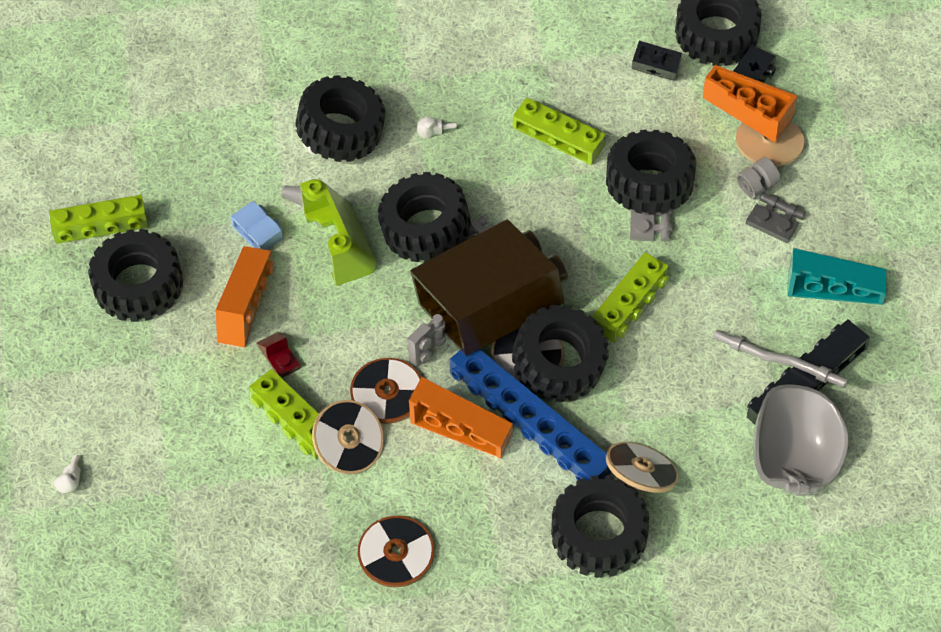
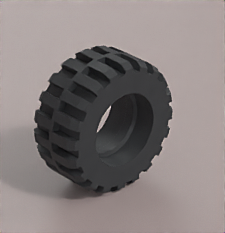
M681 0L677 8L675 26L677 43L681 44L680 48L683 52H689L688 56L694 60L698 58L702 64L706 65L707 62H710L712 66H719V63H724L727 66L731 65L734 60L737 63L741 61L752 45L756 46L758 43L762 21L759 3L757 0ZM709 17H722L732 21L736 26L725 30H717L707 27L701 21Z
M334 75L333 78L326 76L321 78L320 81L312 82L303 91L295 121L296 132L299 138H302V143L306 147H310L311 152L322 155L321 157L328 160V158H331L336 162H341V160L350 162L354 161L355 158L361 159L366 154H370L380 141L386 117L385 106L378 94L375 95V90L372 87L365 86V82L361 80L355 81L353 77L349 76L346 78H342L341 75ZM326 114H342L353 119L355 123H338L328 118Z
M645 129L640 130L638 133H628L627 137L623 136L617 140V143L612 145L608 153L606 170L607 190L619 205L622 203L623 207L628 210L633 209L636 213L640 214L647 212L649 213L648 215H655L657 212H661V214L668 213L670 209L675 210L679 208L692 195L696 170L695 155L687 143H684L678 136L673 137L672 133L669 132L661 133L660 130L653 129V131H647ZM640 170H656L662 173L647 174L640 172Z
M423 172L422 175L414 173L410 174L411 177L405 179L403 177L399 179L398 184H392L388 188V193H384L378 206V220L386 244L394 254H398L399 257L405 260L410 258L412 262H419L420 260L426 262L465 241L464 236L467 237L470 231L471 218L462 188L451 178H444V175L438 173L431 175V172ZM437 210L442 212L439 217L426 224L415 225L407 223L413 215L421 211Z
M130 229L127 230V233L121 234V232L114 234L112 239L107 238L102 242V247L98 246L96 248L94 256L91 257L89 262L88 275L98 305L101 309H105L106 313L113 317L116 314L117 319L125 321L126 318H130L131 322H138V318H144L147 321L152 319L151 316L154 314L160 316L165 313L164 308L170 309L175 304L174 298H179L180 288L183 287V274L175 247L171 246V242L164 237L161 239L160 234L156 232L150 234L148 230L140 229L139 232ZM148 265L156 269L155 274L148 281L139 285L129 286L115 281L117 276L130 266Z
M550 305L548 310L546 307H542L536 311V314L531 313L526 318L525 323L521 325L513 346L512 362L515 364L514 371L516 375H521L520 382L525 387L527 385L530 386V391L535 395L537 393L542 394V398L546 400L556 398V402H564L565 398L573 401L577 400L579 395L584 397L598 383L609 358V350L607 349L609 344L607 337H602L604 333L602 327L595 325L596 320L591 315L589 317L585 316V311L581 309L577 311L572 310V306L564 305L563 308H559L558 305ZM552 339L567 342L576 349L581 363L573 367L554 365L543 356L539 344Z
M598 475L590 476V480L585 481V478L576 481V486L572 484L564 489V494H560L556 499V506H553L552 544L554 549H557V555L562 561L567 558V566L572 570L577 566L580 568L579 574L587 576L589 571L594 572L595 578H602V573L607 572L609 577L617 575L618 569H621L622 572L630 569L631 562L636 564L640 559L641 553H644L649 531V512L646 510L644 499L638 498V491L633 487L628 489L627 484L622 480L615 482L613 477L605 476V479H599ZM605 511L613 514L622 522L624 531L614 539L595 541L585 537L577 529L576 522L580 517L589 512Z

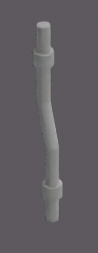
M716 330L714 333V339L728 344L731 349L738 352L742 350L765 361L793 366L816 376L817 380L824 383L828 381L842 388H846L848 384V379L832 373V370L827 367H818L795 356L768 352L745 342L744 338L737 335L731 336L720 330Z

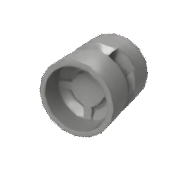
M762 157L752 164V168L747 167L736 175L740 188L750 199L756 198L765 191V188H771L780 182L781 179L778 169L767 157Z

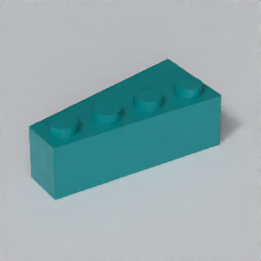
M793 248L788 270L787 296L883 305L886 296V269Z

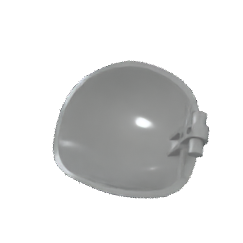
M800 385L776 386L765 396L754 428L753 455L756 470L761 480L767 485L785 489L787 493H793L796 496H806L808 493L815 494L817 488L825 486L836 477L844 463L848 448V432L845 422L834 403L823 393Z

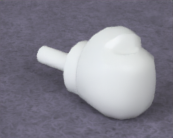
M424 117L417 124V134L423 139H429L433 135H441L444 129L456 128V122L442 124L441 119L436 120L432 117Z
M74 455L71 465L65 467L63 473L53 481L54 486L60 493H71L78 487L81 472L80 467L77 466L80 459L79 455Z

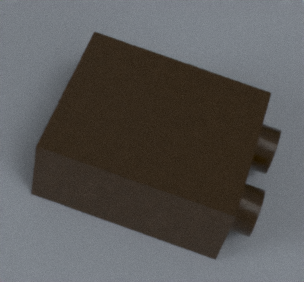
M508 219L410 270L419 305L431 319L436 314L442 316V319L445 321V334L465 356L520 328L525 323L526 318L531 313L536 314L538 309L546 307L548 310L550 305L560 306L565 303L561 282L567 280L568 276L560 258L555 254L546 257L542 253L541 245L535 234L530 230L522 233Z

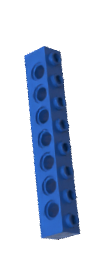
M479 349L465 356L459 350L449 359L450 374L455 380L465 382L473 395H480L484 398L486 405L491 410L495 411L497 409L502 413L503 418L521 429L522 435L527 440L531 441L533 439L539 444L540 450L545 455L549 456L551 454L557 459L558 465L563 470H570L574 473L577 480L585 478V481L590 480V476L597 475L599 479H605V476L612 473L606 463L607 453ZM473 371H479L480 373L474 374V373H471V372H473ZM495 385L497 388H489V386ZM508 400H514V401H516V402H514V403H508V402H506V401H508ZM525 415H532V416H534V417H532V418H526V417H524V416H525ZM543 430H550V431H552V432H551V433H544V432H542V431H543ZM561 445H568V446H570V447H569V448H562V447H560V446H561ZM586 460L588 461V463L582 464L578 461Z

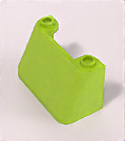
M312 179L300 183L303 212L307 222H318L322 228L334 225L337 234L331 236L328 240V249L331 254L333 267L332 278L335 285L339 286L372 274L377 267L376 258L349 201L321 180Z

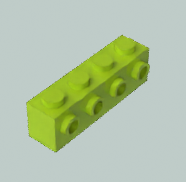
M526 97L513 115V129L589 165L594 163L605 147V133H602L597 128L583 124L578 119H572L558 110H553L539 101Z
M142 194L49 211L51 231L56 244L126 232L130 229L148 228Z
M644 252L592 315L596 320L595 325H600L604 330L603 337L606 336L608 340L615 343L619 337L623 338L629 330L628 325L632 320L636 322L640 318L645 304L650 305L655 299V292L658 288L663 289L668 283L669 266Z
M270 369L249 386L252 404L258 409L262 407L266 411L267 418L273 424L279 423L283 427L282 431L285 436L290 440L294 438L305 455L311 454L317 459L318 455L312 441V430L319 413L275 371Z

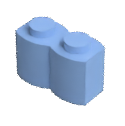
M251 201L230 216L233 228L253 248L268 250L283 239L281 224L276 219L272 220L261 204L257 205Z

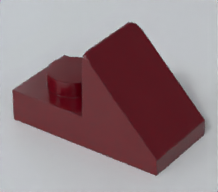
M276 332L256 343L272 369L281 378L301 369L299 362L288 347L286 336Z

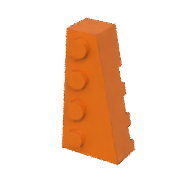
M714 65L705 77L703 98L773 142L778 140L795 115L797 95Z
M243 246L215 310L218 343L239 347L246 346L263 291L267 287L268 275H272L274 270V261H271V251Z
M423 377L420 378L409 399L411 424L498 458L502 457L513 435V423L507 419L499 417Z

